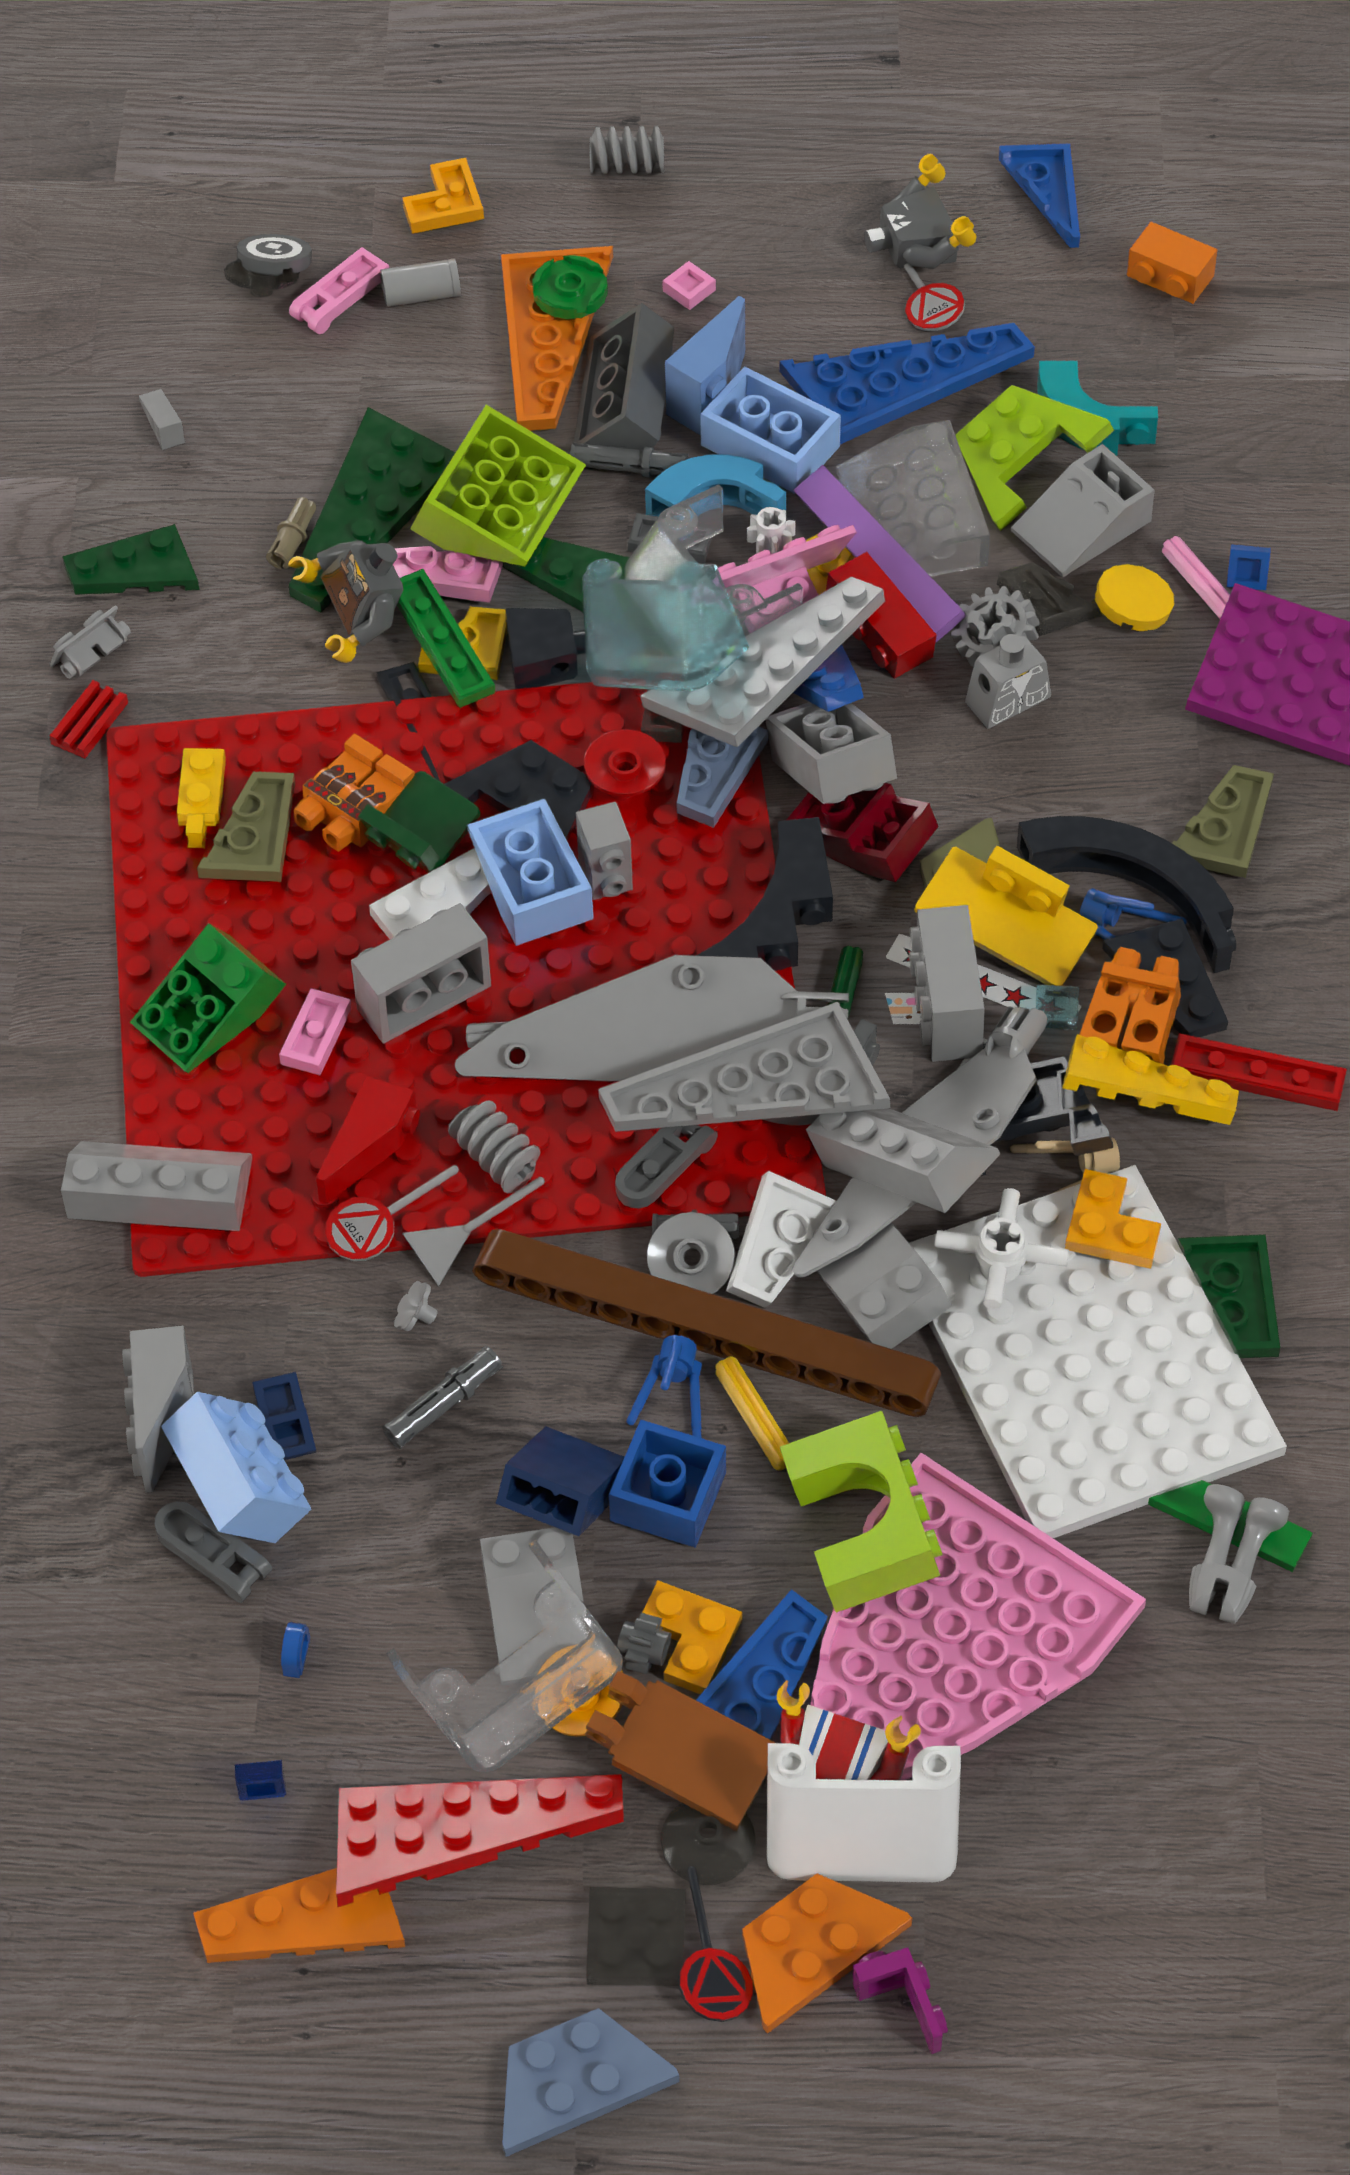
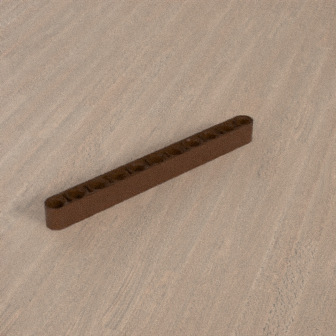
M495 1229L489 1232L472 1270L480 1281L489 1286L664 1340V1338L672 1335L684 1336L697 1345L698 1351L724 1359L732 1356L740 1364L908 1416L921 1417L926 1414L941 1376L937 1366L925 1359L506 1230Z

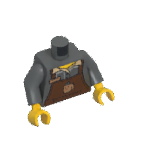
M363 541L346 542L317 553L316 559L309 560L296 556L288 563V566L292 568L304 566L303 572L293 577L294 580L304 583L313 582L318 575V570L322 569L324 571L320 577L349 636L346 639L335 634L330 636L325 643L327 649L333 652L338 651L332 655V658L339 662L348 663L352 661L356 654V646L359 644L362 647L388 630L393 623L394 609L403 592V584L393 566L398 555L391 545L387 543L366 544Z

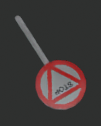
M909 263L905 264V270L918 288L906 303L905 312L908 321L915 328L923 331L942 330L957 322L963 314L965 307L962 292L955 286L946 283H932L925 286L912 265Z
M455 1165L451 1166L389 1207H385L380 1201L369 1197H353L341 1202L331 1211L325 1225V1236L330 1248L340 1257L351 1261H366L380 1255L389 1246L394 1236V1220L391 1215L457 1174L459 1168Z

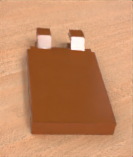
M617 1671L609 1685L608 1697L632 1711L622 1727L615 1719L595 1710L586 1725L587 1731L585 1736L609 1749L608 1753L614 1756L612 1759L613 1766L737 1832L767 1778L768 1743L775 1742L659 1680L656 1683L648 1681L647 1685L644 1686L639 1680Z

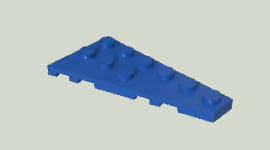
M1015 323L972 329L969 330L967 336L946 339L945 334L931 336L930 342L912 344L911 340L880 344L852 349L850 355L829 358L827 353L813 355V361L794 364L793 359L779 361V372L796 393L841 415L840 444L1033 358L1035 346Z

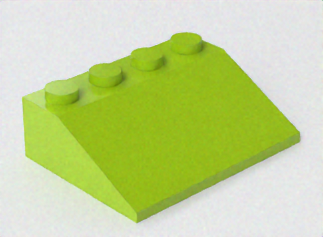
M486 404L428 495L410 529L444 550L525 567L586 464Z

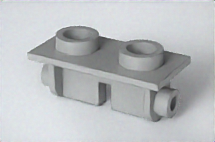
M115 605L105 613L102 610H98L83 624L85 628L76 635L69 632L60 638L53 646L55 652L50 665L54 667L61 661L63 663L60 666L61 671L67 678L70 679L73 676L80 677L100 661V657L93 651V647L96 646L106 657L127 642V636L131 634L130 628L125 622L120 621L117 623L114 620L118 607Z

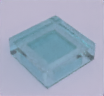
M1037 985L1035 1009L1041 1010L1046 1014L1047 1025L1045 1028L1077 1030L1079 987Z

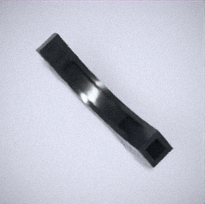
M1055 816L1019 822L1017 849L1024 861L1048 874L1062 872L1099 873L1118 877L1150 890L1173 906L1187 920V923L1199 940L1214 973L1230 969L1232 952L1236 951L1237 947L1236 939L1231 929L1234 908L1214 877L1184 850L1144 829L1103 818Z

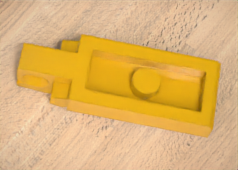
M183 749L177 817L179 826H186L188 848H205L207 826H216V823L220 822L226 762L224 749Z

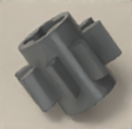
M641 1613L640 1617L636 1618L635 1623L627 1620L624 1622L619 1635L616 1653L625 1656V1660H627L625 1669L647 1674L648 1669L652 1668V1664L663 1666L670 1646L671 1633L662 1630V1618Z

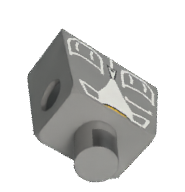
M1008 634L1001 639L1000 646L980 655L975 660L965 703L987 729L1051 697L1047 663L1044 657L1025 636Z

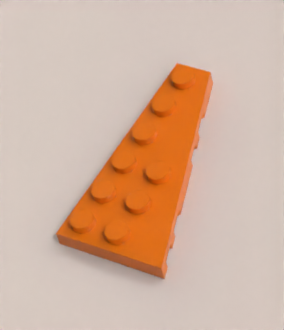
M613 246L501 254L516 420L518 424L530 431L556 429L594 313L583 318L563 319L553 317L542 311L534 301L532 280L536 270L551 259H554V262L563 260V256L576 255L587 257L598 263L603 269V274L607 277L613 259Z

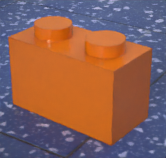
M1150 222L1129 249L1127 276L1194 304L1215 275L1218 249Z

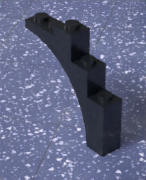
M819 817L778 821V855L774 874L763 898L747 919L726 938L696 956L761 958L775 971L798 966L796 925H817L822 922L833 921V893Z

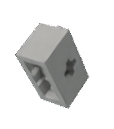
M616 801L577 811L578 862L592 888V899L614 897L623 892L633 890L631 839Z

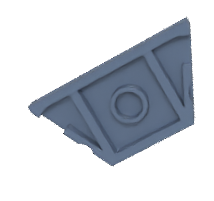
M599 2008L510 2045L508 2050L502 2140L504 2154L506 2157L674 2085L679 2082V2073L673 2065Z

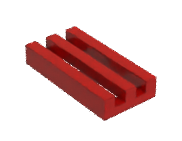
M92 680L49 735L51 744L86 759L127 706V694L119 692L116 695L113 688L106 686L102 689L99 682ZM106 703H109L110 705L100 716L97 722L93 725V723L95 722V717L99 714V712L106 705ZM90 729L79 745L75 744L85 730L88 731Z

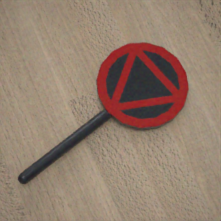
M689 1866L687 1868V1875L703 1950L694 1952L684 1961L679 1972V1990L684 2002L694 2013L707 2020L725 2022L736 2019L748 2008L753 1996V1981L746 1966L736 1956L725 1950L712 1948L697 1871L694 1866Z

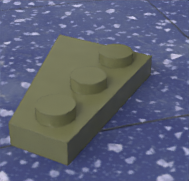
M1233 765L1209 795L1206 805L1197 816H1193L1190 819L1183 834L1177 841H1173L1172 844L1184 850L1207 870L1246 878L1272 787L1274 773Z
M253 771L232 807L233 813L224 829H219L215 836L212 850L207 858L203 857L197 867L199 878L281 882L295 788L294 773Z

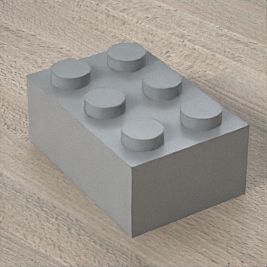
M808 702L770 715L765 719L772 761L823 804L841 802L848 795L862 790H875L880 788L883 783L897 779L891 734L852 703L827 712Z
M461 903L447 910L438 911L425 922L411 929L400 931L394 938L375 948L364 950L358 957L351 960L357 1010L383 1044L491 987L487 936Z
M968 905L918 909L917 927H910L912 952H909L911 976L916 977L917 986L914 987L916 1010L921 1011L922 1017L920 1021L922 1046H930L932 1062L972 1058L983 1050L984 1002Z

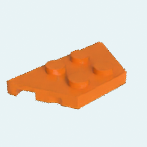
M817 1873L742 1928V1938L750 1964L754 1991L757 1995L762 2027L767 2034L852 1971L853 1965L858 1964L864 1956L877 1952L912 1926V1917L909 1913Z

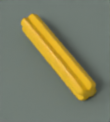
M730 1356L719 1361L715 1365V1374L773 1468L778 1471L785 1469L786 1465L780 1446L789 1444L788 1440L738 1360Z

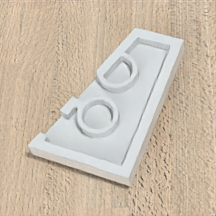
M475 848L369 905L370 915L389 939L394 938L404 929H411L425 922L438 911L447 910L459 903L470 914L491 893Z
M768 1171L761 1178L726 1291L764 1308L769 1306L793 1276L794 1264L836 1203V1200Z

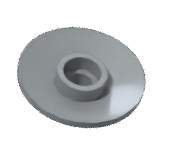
M687 1212L670 1217L656 1229L648 1245L647 1263L652 1276L714 1294L725 1285L732 1273L735 1263V1250L729 1233L717 1220L702 1213ZM692 1249L698 1250L701 1255L699 1263L694 1266H690L685 1262L686 1253Z

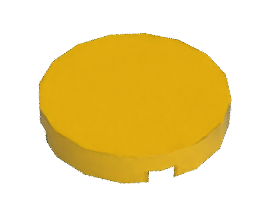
M1130 564L1113 566L1103 572L1096 586L1095 602L1101 613L1119 626H1122L1123 623L1133 625L1131 630L1148 631L1157 629L1166 623L1174 607V594L1168 583L1157 573L1141 566Z

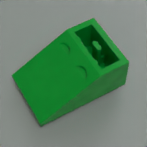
M208 923L130 1023L185 1072L189 1073L259 1019L285 987L286 983L232 936Z

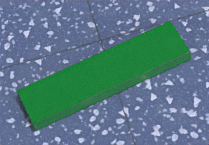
M420 569L401 577L403 592L397 607L458 707L461 708L494 694V682L425 570Z
M1201 1480L1149 1498L1147 1505L1209 1534L1213 1532V1516L1204 1502L1207 1486L1212 1484ZM1246 1500L1242 1515L1231 1540V1544L1239 1547L1243 1537L1246 1516L1250 1502ZM1287 1520V1523L1282 1528L1271 1532L1264 1539L1257 1556L1293 1572L1313 1532Z

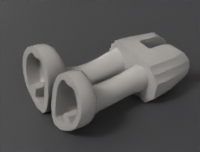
M1212 1484L1207 1486L1204 1502L1213 1516V1532L1203 1563L1197 1564L1192 1568L1189 1606L1190 1611L1206 1615L1210 1602L1213 1601L1216 1594L1214 1592L1216 1583L1227 1585L1226 1595L1223 1594L1219 1620L1235 1624L1250 1603L1257 1587L1254 1581L1251 1580V1575L1259 1549L1264 1539L1271 1532L1279 1530L1287 1523L1289 1510L1286 1506L1275 1500L1260 1497L1254 1498L1249 1505L1246 1525L1232 1566H1227L1225 1564L1234 1530L1242 1515L1245 1497L1242 1493L1229 1486Z

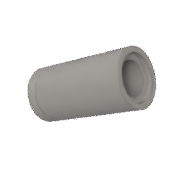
M455 258L380 270L386 307L461 296L460 280Z

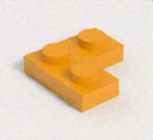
M466 158L431 164V177L436 191L402 197L403 208L412 234L484 219L483 206Z
M1085 1169L1069 1226L1065 1249L1151 1269L1160 1235L1161 1223L1120 1214L1128 1178Z
M657 1580L642 1613L662 1618V1630L670 1632L671 1638L678 1641L664 1671V1681L701 1695L720 1670L742 1622V1611Z

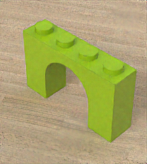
M883 1411L780 1446L792 1486L801 1507L852 1489H872L890 1498L889 1507L884 1517L872 1529L859 1536L814 1551L826 1590L836 1613L940 1576L935 1561L936 1557L943 1555L934 1529L926 1532L922 1523L930 1520L922 1494L912 1496L910 1487L918 1485L909 1459L900 1462L898 1453L906 1449L898 1426L888 1427Z

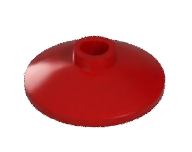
M630 729L614 730L599 736L590 744L584 756V770L591 784L604 793L620 797L635 796L652 789L661 780L666 767L665 753L661 745L648 734Z

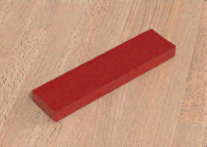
M1180 1033L1171 1065L1185 1068L1195 1076L1207 1080L1216 1079L1223 1081L1235 1090L1338 1111L1347 1071L1346 1068Z

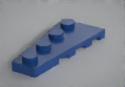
M791 1589L696 1701L772 1740L781 1721V1712L783 1710L777 1701L778 1689L788 1680L787 1692L792 1697L825 1628L828 1616Z

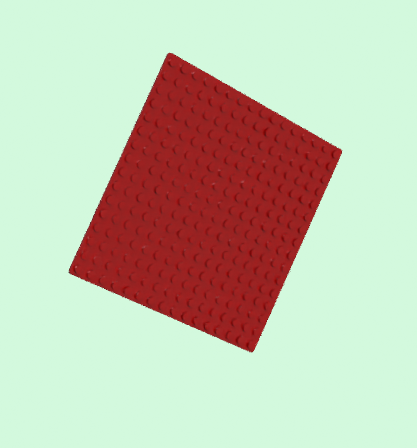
M678 674L500 690L461 708L458 707L452 695L405 699L401 700L398 706H396L394 701L119 726L108 729L106 737L126 1144L252 1154L240 1231L130 1223L132 1266L135 1275L147 1277L340 1257L329 1246L325 1236V1225L331 1211L341 1202L353 1197H369L380 1201L385 1207H389L454 1165L459 1168L457 1174L391 1215L394 1220V1236L389 1246L382 1253L413 1250L402 1233L466 1225L513 1194L504 1192L501 1184L494 1182L490 1173L484 1171L480 1167L479 1162L473 1160L468 1151L459 1146L457 1139L450 1137L448 1133L449 1124L462 1110L488 1100L496 1104L495 1113L500 1111L507 1115L506 1124L515 1123L518 1126L517 1135L525 1134L529 1137L528 1147L535 1145L540 1148L541 1153L536 1161L535 1172L526 1185L538 1177H543L545 1183L471 1231L464 1245L485 1243L489 1232L495 1229L535 1238L652 1226L653 1214H681L692 1212V1210H697L698 1213L702 1214L735 1213L739 1217L750 1216L761 1178L768 1171L826 1196L821 1160L806 1132V1129L811 1124L785 1125L758 1119L699 1124L701 1127L707 1125L718 1133L713 1147L707 1153L701 1154L652 1204L643 1208H630L624 1205L617 1197L616 1175L661 1128L615 1132L599 1099L598 1089L619 1081L462 1076L455 1068L458 1057L471 1049L466 1041V1027L468 1024L512 1021L674 955L696 956L722 941L747 919L763 898L776 865L760 757L758 756L714 828L677 813V799L688 751L689 734L692 728L643 708L640 695ZM406 724H413L417 733L410 732ZM630 729L643 732L654 738L661 745L666 758L665 772L661 780L652 789L629 797L613 796L600 791L594 786V792L585 808L589 809L616 801L631 839L633 890L623 892L614 897L592 899L594 919L517 946L500 915L491 892L470 913V916L488 939L491 987L383 1044L357 1010L351 960L358 957L364 950L375 948L390 940L370 915L369 905L428 874V872L419 866L416 869L410 868L395 855L396 851L388 846L382 849L370 840L361 848L351 842L338 852L327 845L323 839V829L327 825L322 822L311 831H306L298 826L294 819V809L304 799L303 784L310 778L313 779L320 770L333 763L345 751L344 743L354 733L382 750L383 756L388 754L415 771V773L424 771L434 777L421 753L425 746L440 782L443 784L530 740L585 774V753L590 744L599 736L614 730ZM184 748L224 749L226 762L220 822L216 823V826H207L205 848H188L186 826H179L177 806ZM253 771L294 773L295 788L281 882L199 878L197 867L203 857L207 858L212 850L215 836L219 829H224L233 813L232 807ZM481 799L474 803L480 810V817L477 821L501 814L500 811ZM576 827V829L572 830L567 842L578 861ZM469 832L444 864L475 848ZM210 923L232 936L285 982L286 985L259 1019L187 1073L131 1024L130 1021L207 924ZM792 967L775 971L795 989ZM311 988L350 999L352 1008L321 1075L282 1065L279 1057ZM522 1049L513 1050L510 1054V1061L514 1064L522 1063L526 1057L525 1052ZM370 1076L414 1090L416 1108L420 1109V1119L414 1133H407L400 1149L328 1204L320 1202L316 1176L365 1077ZM685 1136L679 1138L685 1143L689 1140Z

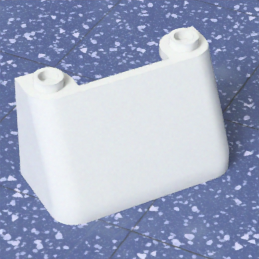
M768 1743L767 1862L773 1874L781 1879L802 1881L809 1880L817 1873L834 1881L939 1882L950 1877L956 1868L958 1855L961 1775L960 1746H931L921 1750L914 1758L912 1780L816 1779L814 1757L808 1749L801 1745Z

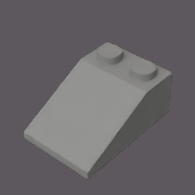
M892 1223L858 1249L817 1270L819 1276L870 1343L886 1348H894L952 1307L941 1283Z
M553 1527L480 1539L483 1570L502 1687L535 1682L542 1667L556 1653L572 1646L590 1645L573 1534Z

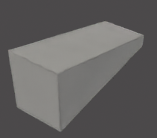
M162 389L139 395V401L162 450L185 443L182 421Z

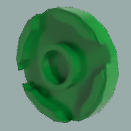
M568 255L563 256V260L554 262V259H551L536 270L532 280L536 304L547 314L563 319L583 318L596 312L604 304L608 294L607 277L603 274V269L598 263L587 257Z

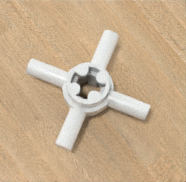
M1012 1188L1003 1190L998 1218L989 1221L982 1231L979 1232L978 1236L937 1230L935 1247L976 1253L979 1269L982 1275L987 1278L983 1304L990 1309L1001 1307L1005 1283L1019 1276L1025 1261L1067 1267L1069 1249L1028 1243L1022 1227L1015 1222L1020 1192Z

